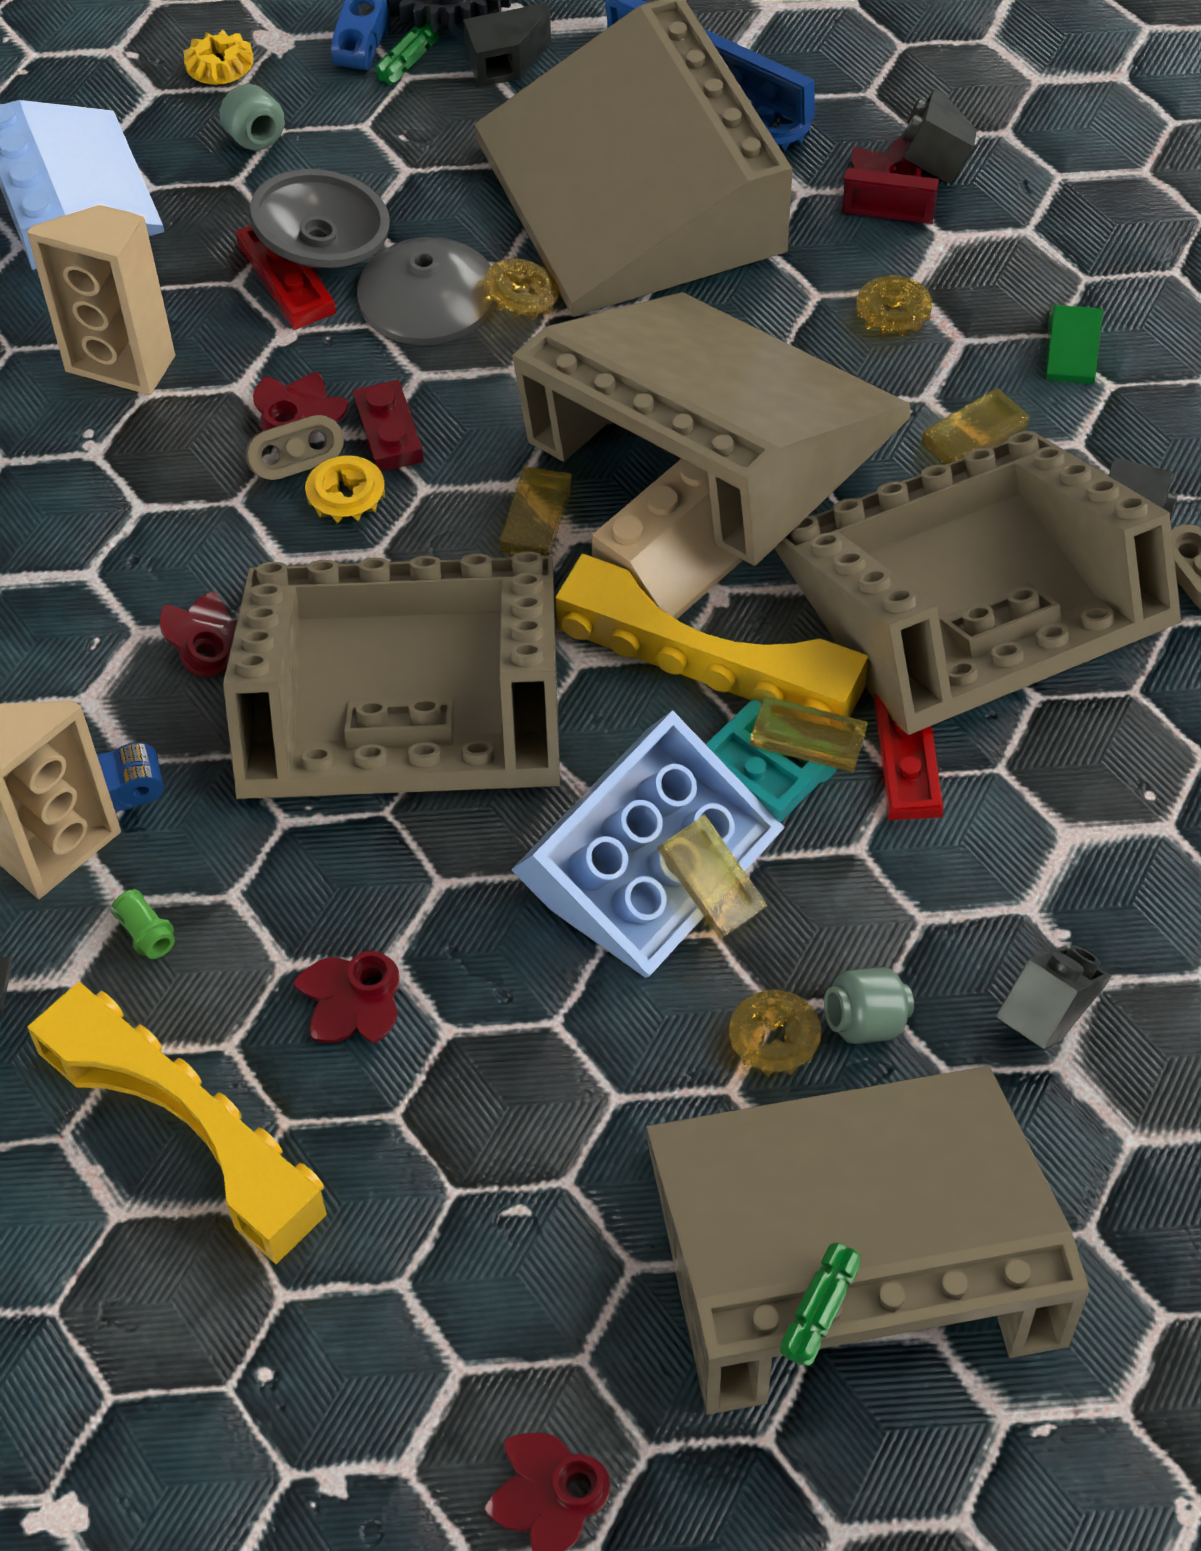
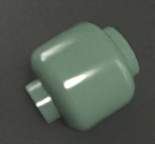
M252 84L238 85L230 90L222 100L219 110L220 122L224 130L243 148L254 151L266 149L281 136L285 125L284 112L279 102L262 87Z
M873 967L841 972L834 980L832 987L827 989L824 997V1011L828 1025L834 1032H838L845 1041L852 1044L896 1039L904 1031L907 1018L911 1017L914 1010V999L911 989L908 985L903 984L899 975L889 967Z

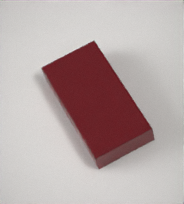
M847 168L842 213L933 224L939 179Z

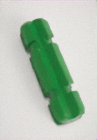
M426 24L420 29L414 26L388 52V55H385L376 64L375 69L378 73L376 76L380 82L385 81L388 85L395 84L426 53L427 49H430L439 39L438 32L432 31L431 24Z
M838 1242L828 1246L820 1262L822 1265L819 1271L815 1272L794 1314L796 1316L794 1323L789 1324L781 1340L780 1353L787 1359L802 1366H809L813 1363L821 1347V1337H826L847 1294L846 1289L849 1284H852L860 1267L861 1255L855 1249Z

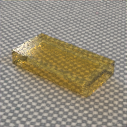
M995 388L923 431L922 444L946 465L964 458L965 454L973 449L990 448L1007 441L1011 435L1028 428L1030 416L999 388Z
M527 466L523 467L500 538V552L514 555L520 552H536L542 556H551L572 488V474Z
M764 696L752 731L750 746L855 772L868 722Z
M705 814L657 847L719 939L768 906Z

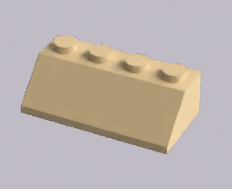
M99 204L31 226L27 235L65 372L151 395L176 355L145 217Z
M682 458L592 534V557L628 569L645 594L659 608L675 619H678L743 561V559L715 545L708 472Z
M75 701L0 704V866L39 900L121 833L82 707Z

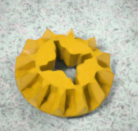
M224 29L218 35H211L206 32L204 39H192L190 48L184 50V64L187 73L193 79L206 84L218 85L236 81L251 69L254 61L250 42L243 41L240 33L228 36ZM220 53L224 57V61H221L214 54Z
M338 456L320 463L311 471L305 485L308 505L316 509L320 518L330 515L337 523L343 517L353 516L359 522L363 512H376L378 501L385 498L384 477L380 469L371 461L357 456ZM339 481H343L344 486L353 491L352 497H344L343 493L339 492Z

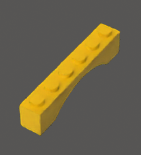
M583 553L555 597L557 629L565 632L570 637L602 645L624 657H634L659 666L667 673L681 674L703 682L716 691L730 692L749 700L756 699L770 708V710H779L801 718L814 727H825L842 733L866 685L868 655L821 638L792 644L761 645L734 642L705 634L681 623L659 608L639 587L628 569Z
M78 981L27 1026L38 1054L75 1087L103 1088L136 1095L164 1107L187 1123L207 1144L223 1171L226 1203L235 1229L271 1261L277 1264L327 1215L321 1193L324 1189L321 1180L303 1163H299L294 1167L281 1156L283 1151L280 1145L267 1131L258 1127L253 1132L240 1120L242 1116L237 1107L225 1095L218 1092L212 1096L200 1086L202 1084L200 1077L187 1062L181 1058H177L172 1062L161 1052L162 1046L146 1027L139 1024L133 1028L122 1019L124 1016L122 1010L109 995L103 991L95 995Z

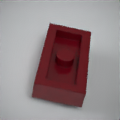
M399 379L352 390L354 404L373 463L380 471L383 472L424 462L423 449Z

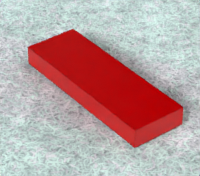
M251 225L235 231L238 245L293 330L336 314L334 300L311 267L295 264L274 253L259 240Z
M874 692V706L888 819L943 818V802L932 726L908 735L898 726L895 720L892 722L888 718L887 708Z

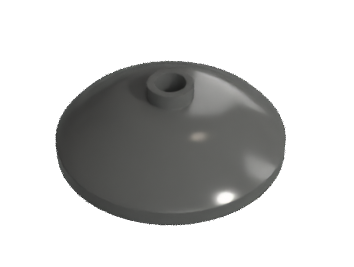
M300 169L278 174L258 187L250 204V223L259 240L280 257L306 267L336 269L362 262L381 249L389 232V213L382 199L364 183L333 171Z
M440 237L408 239L386 248L365 266L357 285L358 304L366 322L385 337L413 345L441 344L469 334L488 318L495 305L497 296L496 278L489 262L473 248L463 243Z

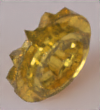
M512 258L496 262L488 269L484 280V285L487 287L486 298L496 301L498 311L507 309L512 311L515 319L520 314H526L533 320L536 319L539 313L549 314L559 295V288L554 277L542 266L524 259ZM530 286L528 293L525 291H522L520 293H516L513 291V289L519 291L521 289H526Z
M889 275L875 278L865 284L857 296V316L864 318L866 329L878 327L882 336L886 335L889 331H896L902 338L908 329L920 332L924 321L930 320L932 298L930 293L922 284L908 277ZM886 305H889L892 308H896L899 305L903 306L902 312L898 311L897 309L885 311Z
M781 990L758 992L743 1000L733 1012L729 1025L731 1049L736 1051L742 1058L745 1068L752 1065L761 1069L767 1077L773 1072L782 1071L792 1075L797 1067L805 1062L811 1063L818 1045H820V1021L814 1009L804 999L793 993ZM788 1022L785 1029V1043L775 1039L770 1044L766 1043L762 1046L765 1037L764 1027L774 1031L779 1026L783 1027Z

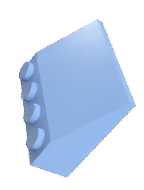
M25 100L0 104V188L32 270L37 269L27 235L31 226L99 204L144 216L149 236L164 232L161 219L113 110Z
M672 710L651 725L511 870L551 911L647 978L785 827Z

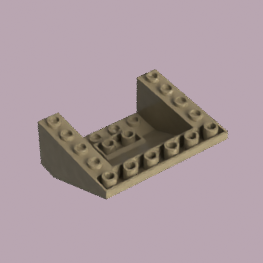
M657 0L639 5L474 124L477 142L572 317L788 252L792 167L686 0Z
M683 292L547 326L512 355L528 443L565 462L612 421L708 472L715 545L754 566L770 553L910 419V403Z
M1033 431L1015 433L1008 438V441L990 448L973 449L967 452L964 458L949 464L929 466L920 475L905 481L885 483L876 492L861 498L841 500L834 504L830 510L814 516H807L775 547V551L836 643L869 656L865 687L873 699L874 692L879 696L887 708L888 718L892 722L895 720L898 726L908 735L1181 623L1170 512Z
M520 552L513 557L491 558L485 554H470L462 559L440 560L434 556H419L411 561L389 562L383 558H368L354 564H338L332 560H317L303 566H287L282 562H266L258 567L249 568L223 682L237 799L560 786L553 556H542L536 552Z
M990 1066L646 1126V1138L706 1415L768 1404L772 1357L783 1356L780 1353L781 1340L789 1324L794 1323L796 1317L794 1314L815 1272L819 1271L822 1265L820 1262L828 1246L834 1242L842 1243L847 1247L855 1249L861 1255V1261L852 1284H849L846 1289L847 1294L826 1337H821L820 1349L993 1316L998 1318L1009 1358L1070 1346L1090 1288L1071 1228Z

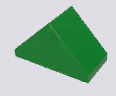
M1049 305L1046 380L1095 383L1103 308Z

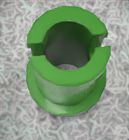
M128 890L114 900L112 903L114 909H111V913L134 939L133 948L139 955L147 956L149 959H157L171 950L175 943V937L173 936L174 927L168 920L160 919L139 890Z

